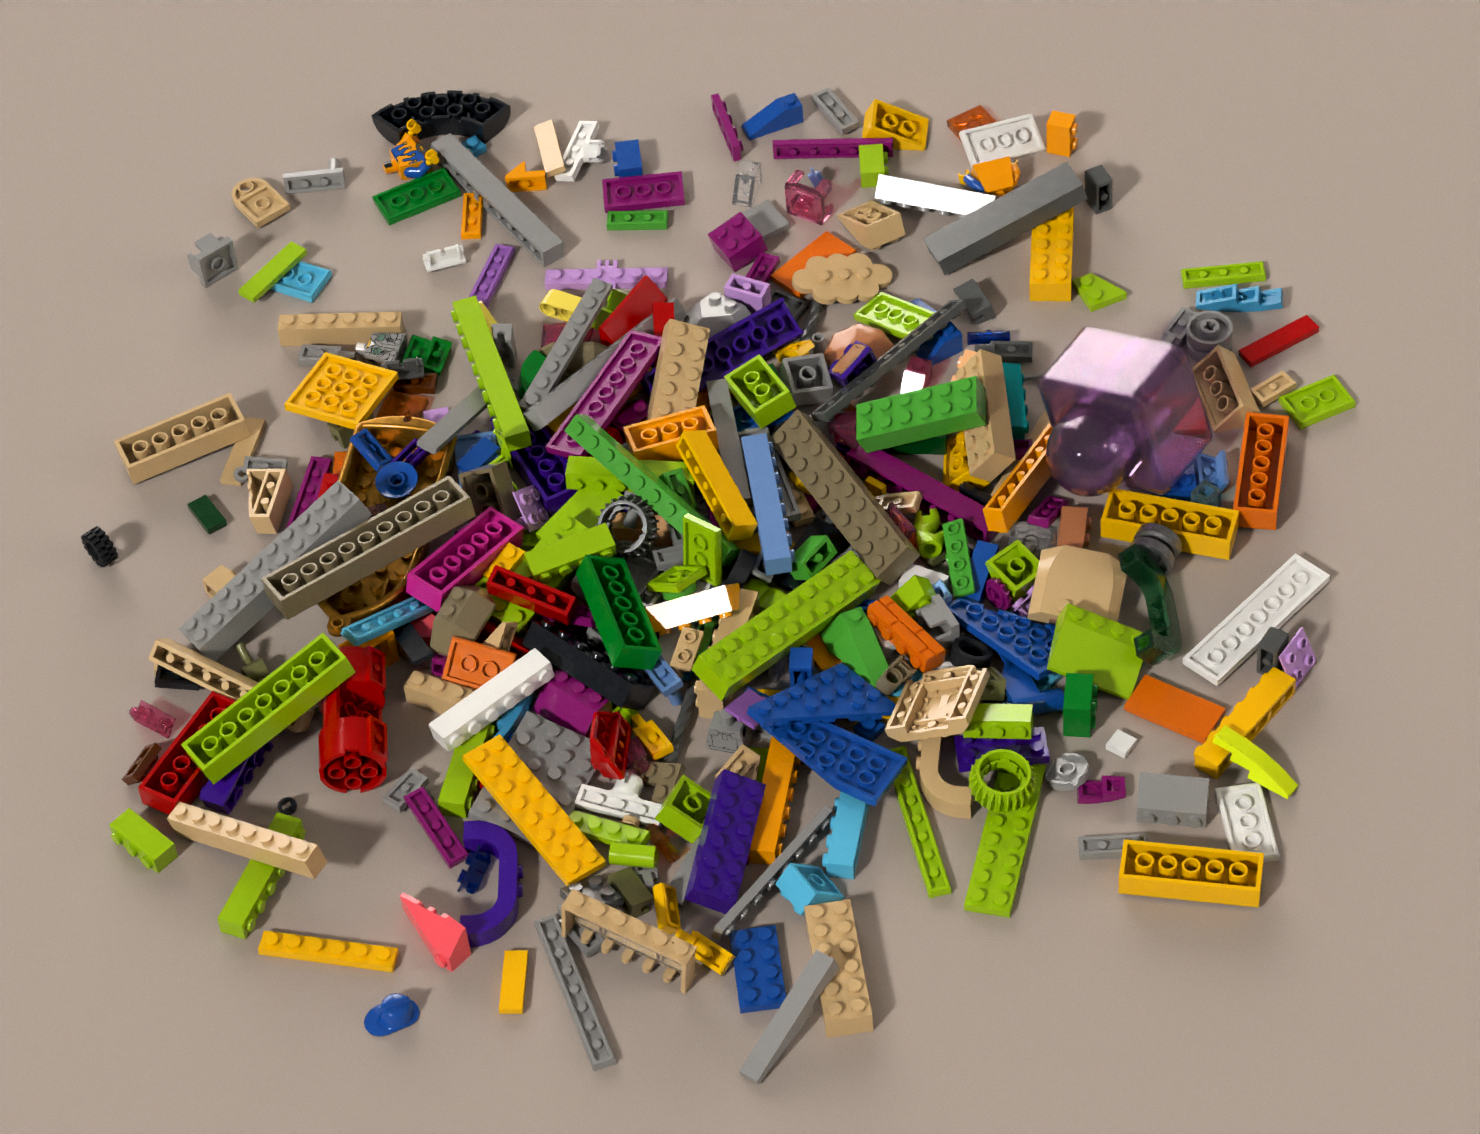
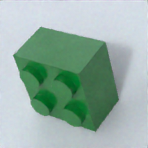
M1066 673L1063 703V736L1090 738L1091 729L1096 728L1095 714L1098 704V684H1094V674Z

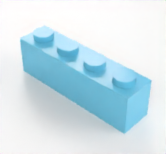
M840 792L839 798H835L834 811H836V816L831 817L830 829L832 830V835L828 834L826 848L829 849L828 853L823 854L822 866L826 867V875L828 877L854 879L869 804L843 792Z

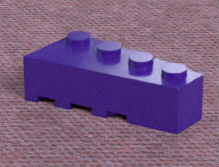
M268 741L214 785L208 780L200 792V800L205 807L229 815L243 795L244 784H250L254 778L253 770L256 766L261 767L265 761L263 755L266 751L271 752L274 745L272 742Z

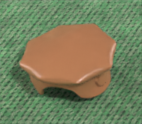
M855 324L833 334L823 354L826 363L831 366L835 360H839L843 356L846 347L849 344H853L856 340L869 346L877 359L894 345L887 338L883 330L863 324Z

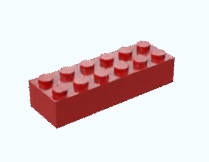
M213 691L209 694L138 786L143 804L170 815L179 802L189 805L193 803L209 779L191 760L181 744L233 704L235 700Z

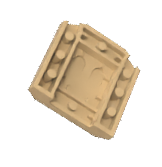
M1068 545L1041 550L1027 619L1049 623L1050 619L1057 620L1058 615L1066 604L1069 603L1118 622L1128 567L1108 553Z
M973 665L928 671L923 674V679L914 683L912 679L907 680L886 725L885 732L887 736L900 742L962 734L969 726L989 680L990 674L987 668H983L980 671Z

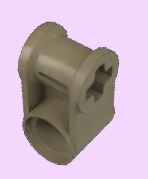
M900 655L878 678L876 688L881 694L890 695L902 684H905L918 670L916 668L913 669L904 660V656Z

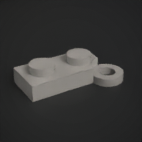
M245 456L244 465L235 469L234 478L241 483L248 481L247 469L287 470V459ZM244 472L246 475L241 477L239 473Z

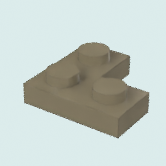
M645 762L640 778H642L644 786H655L651 802L664 803L676 783L685 773L686 767L683 764Z

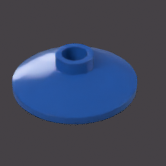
M402 461L391 462L383 466L377 473L375 479L376 488L386 498H403L415 489L418 475L415 468L409 463Z

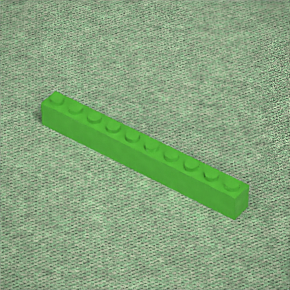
M576 414L564 431L637 496L645 500L646 504L651 505V508L683 535V516L687 513L710 523L588 415ZM721 533V567H729L741 549L732 541H728L726 536Z

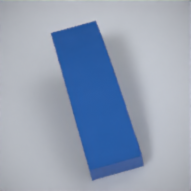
M980 540L977 541L970 559L975 593L960 598L969 600L972 603H983L986 596V581L991 577L985 563L999 552V545Z

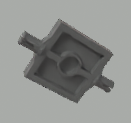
M600 875L560 888V897L564 901L571 890L574 889L613 908L623 905V896Z

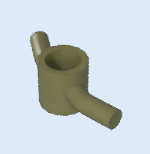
M244 643L236 646L245 663V666L240 668L242 675L259 683L270 674L261 658L255 661L252 660Z

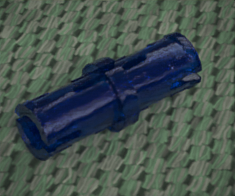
M1009 330L967 332L968 345L989 344L991 341H1010Z

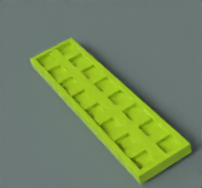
M1030 765L1034 768L1033 773L1036 774V785L1033 797H1030L1029 803H1025L1023 808L1020 807L1016 811L1007 813L988 810L964 903L965 911L1010 918L1045 777L1046 765ZM998 770L994 790L1010 792L1020 787L1021 782L1015 774Z

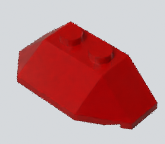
M597 711L593 713L590 732V753L593 768L599 770L603 777L622 780L625 778L632 727L619 711L613 713Z

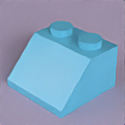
M790 863L775 883L780 889V894L790 901L794 906V911L801 916L805 915L804 906L841 901L845 897L819 866Z

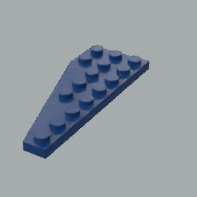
M748 686V688L745 690V691H747L748 689H751L752 691H754L755 693H757V694L760 695L761 697H766V698L770 697L769 695H766V694H764V693H762V692H760V691H758V690H755V689H753V688H751V687H749V686ZM789 721L788 725L761 726L833 788L876 807L907 765V757L829 722L802 724L801 721Z

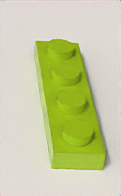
M573 810L569 816L587 839L608 845L611 842L646 845L651 838L648 830Z

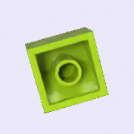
M1017 539L987 560L985 564L991 578L1000 579L1002 584L1006 585L1007 590L1010 591L1009 595L1012 597L1011 602L1013 605L1020 597L1027 595L1026 592L1034 585L1039 559Z
M682 775L662 804L655 819L693 844L701 835L711 793L685 775Z

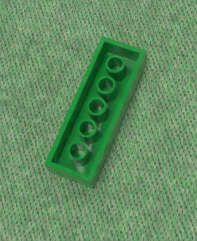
M585 555L576 572V576L612 666L653 670L662 653V649L625 559Z

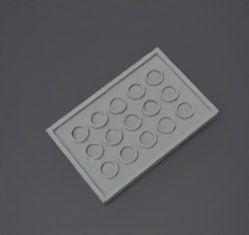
M527 711L508 744L565 813L570 816L572 811L576 809L574 802L581 785H589L597 771L591 764L590 739ZM483 786L468 812V817L476 821L493 823L503 828L510 836L532 845Z

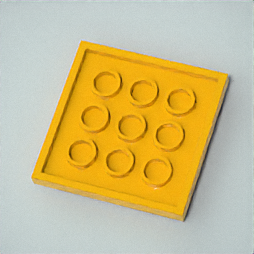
M325 352L284 403L286 411L355 429L359 423L368 419L399 378L398 372Z

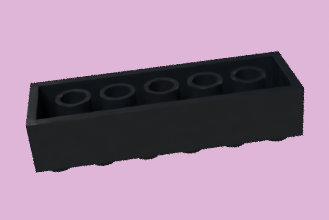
M545 619L542 621H532L522 645L530 650L536 648L553 665L620 708H645L655 687L653 683L648 681V676L642 673H635L632 671V668L613 667L606 651L602 652L599 650V645L594 642L583 640V636L580 633L572 630L569 631L563 623L555 620L550 622Z

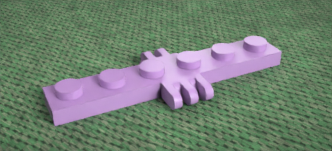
M597 260V269H546L545 290L587 289L593 278L612 284L613 289L634 288L645 275L649 276L658 288H667L668 267L618 268V260H613V266H610V260H605V266H602V260Z

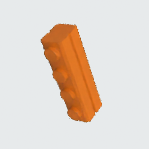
M888 595L868 606L866 616L871 626L881 632L882 637L886 641H890L896 647L899 654H904L914 668H919L923 673H926L943 664L946 650Z

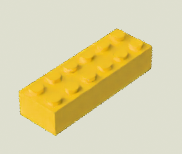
M1074 207L1032 229L1029 282L1030 301H1071Z
M1111 488L1101 517V537L1132 542L1141 525L1157 523L1171 529L1180 538L1182 543L1181 552L1229 560L1238 531L1239 511Z
M1124 839L1119 870L1118 893L1259 908L1264 853Z

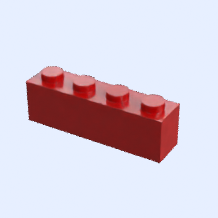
M498 565L494 566L486 583L489 594L565 625H569L577 608L575 596Z

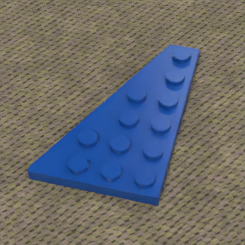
M962 598L947 604L960 626L1039 681L1053 672L1047 669L1056 625L1046 623L1045 626L1031 622L1025 616H1018L1017 614L1000 609L998 612L985 609L983 604L972 603Z
M841 662L749 706L747 715L761 726L788 725L789 721H801L802 724L835 722L837 718H848L849 721L882 719V716L891 715L896 704Z

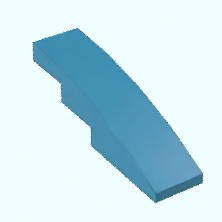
M1237 284L1196 291L1195 306L1196 309L1220 312H1255L1282 309L1284 293L1282 288L1261 291L1259 286L1238 289Z
M536 690L513 708L507 710L496 722L498 733L494 737L500 734L506 741L511 734L515 733L526 712L531 710Z

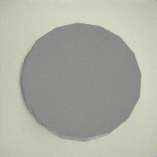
M1065 753L1061 755V758L1057 760L1054 758L1050 761L1045 769V777L1051 788L1058 791H1070L1083 785L1089 778L1091 770L1088 761H1086L1083 755Z

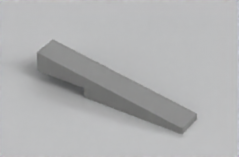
M818 950L814 952L740 1069L741 1075L760 1084L815 1011L812 1005L840 969L834 958Z

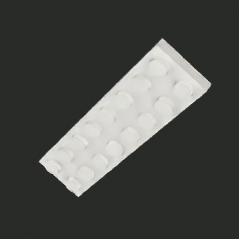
M1295 553L1183 657L1182 664L1212 684L1220 685L1257 650V645L1270 627L1279 629L1330 581V575Z

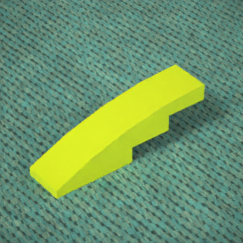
M1225 725L1215 734L1213 743L1231 752L1230 760L1249 770L1247 778L1286 799L1297 789L1298 784L1288 773L1247 738Z

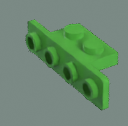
M960 518L942 525L947 552L945 558L949 566L948 576L950 577L953 595L956 599L975 593L964 520Z

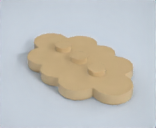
M835 253L828 258L814 256L808 259L805 269L794 273L792 286L797 292L812 294L814 300L825 305L833 304L836 301L842 304H852L857 299L869 302L878 295L879 289L890 285L892 272L885 265L872 264L870 258L864 254L854 253L847 257Z

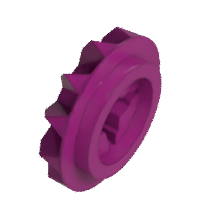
M994 577L987 580L986 594L990 602L1000 610L1006 611L1012 606V597L1009 595L1010 591L1007 590L1006 585L1002 584L1000 579Z

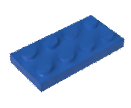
M776 925L733 930L730 934L732 954L736 956L733 963L740 1014L779 1009L786 998Z

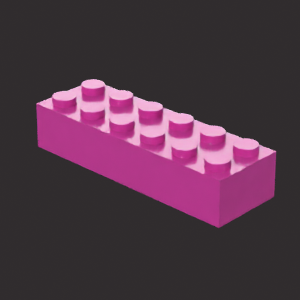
M490 506L407 574L406 593L438 612L454 586L475 585L483 578L482 574L508 542L520 548L523 541L524 527Z

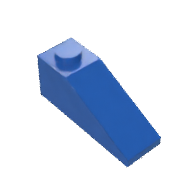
M795 93L777 98L742 124L741 128L748 140H752L803 123V106Z

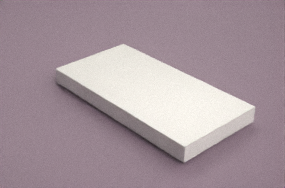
M1032 113L963 130L959 133L971 167L974 164L1010 156V160L1046 150Z
M1249 783L1215 788V796L1229 850L1264 853V862L1278 861L1280 855L1261 785Z

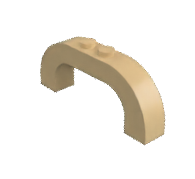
M945 737L918 740V752H921V756L916 758V770H920V786L926 801L934 809L945 815L971 819L973 805L971 789L967 786L951 785L945 782L939 775L942 744Z

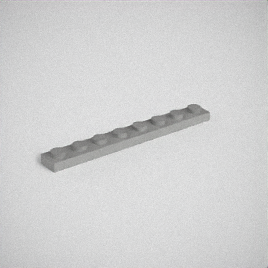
M593 278L520 401L521 411L525 412L556 387L613 290L612 284Z
M825 805L715 926L711 934L713 938L719 941L724 935L728 937L736 927L734 923L737 920L742 921L749 913L748 908L751 905L756 906L763 897L762 892L765 889L771 890L777 881L775 878L779 874L782 875L791 860L797 861L804 852L802 848L806 844L810 846L818 836L816 833L820 829L824 831L831 822L829 819L833 811L831 808Z

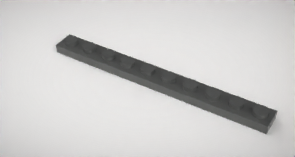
M950 300L812 412L813 420L824 421V423L833 420L839 411L849 407L851 401L861 397L867 388L876 385L879 378L889 374L895 365L906 360L905 357L917 351L923 342L932 339L934 333L944 329L950 320L959 317L961 311L967 307L965 301Z

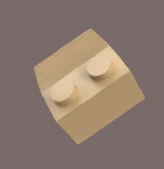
M873 200L837 214L838 219L862 246L870 250H877L882 247L881 245L896 242L900 237L906 235L900 212Z

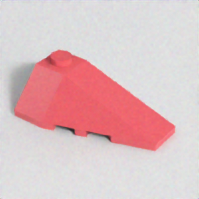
M405 893L400 895L403 910L431 952L436 964L453 972L471 955L466 928L449 915L444 913L440 916L436 913L435 908L430 906L426 909L421 901Z

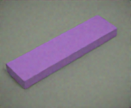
M495 244L469 297L476 295L478 302L482 301L486 308L488 307L515 254V247Z

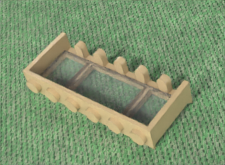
M574 889L571 890L562 904V937L566 938L574 924L585 928L581 934V942L583 944H588L594 934L597 933L605 938L601 945V952L603 954H608L616 943L626 948L622 954V962L625 964L630 963L636 953L646 957L642 964V971L644 973H650L656 963L667 967L663 974V981L665 983H670L676 973H680L681 993L684 994L697 976L695 973V952L697 946Z

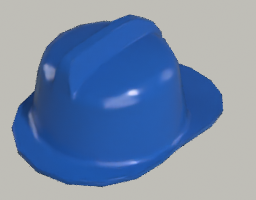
M399 993L390 994L382 1000L381 1004L375 1006L366 1014L364 1020L365 1029L374 1036L392 1034L414 1024L419 1017V1007L408 996Z

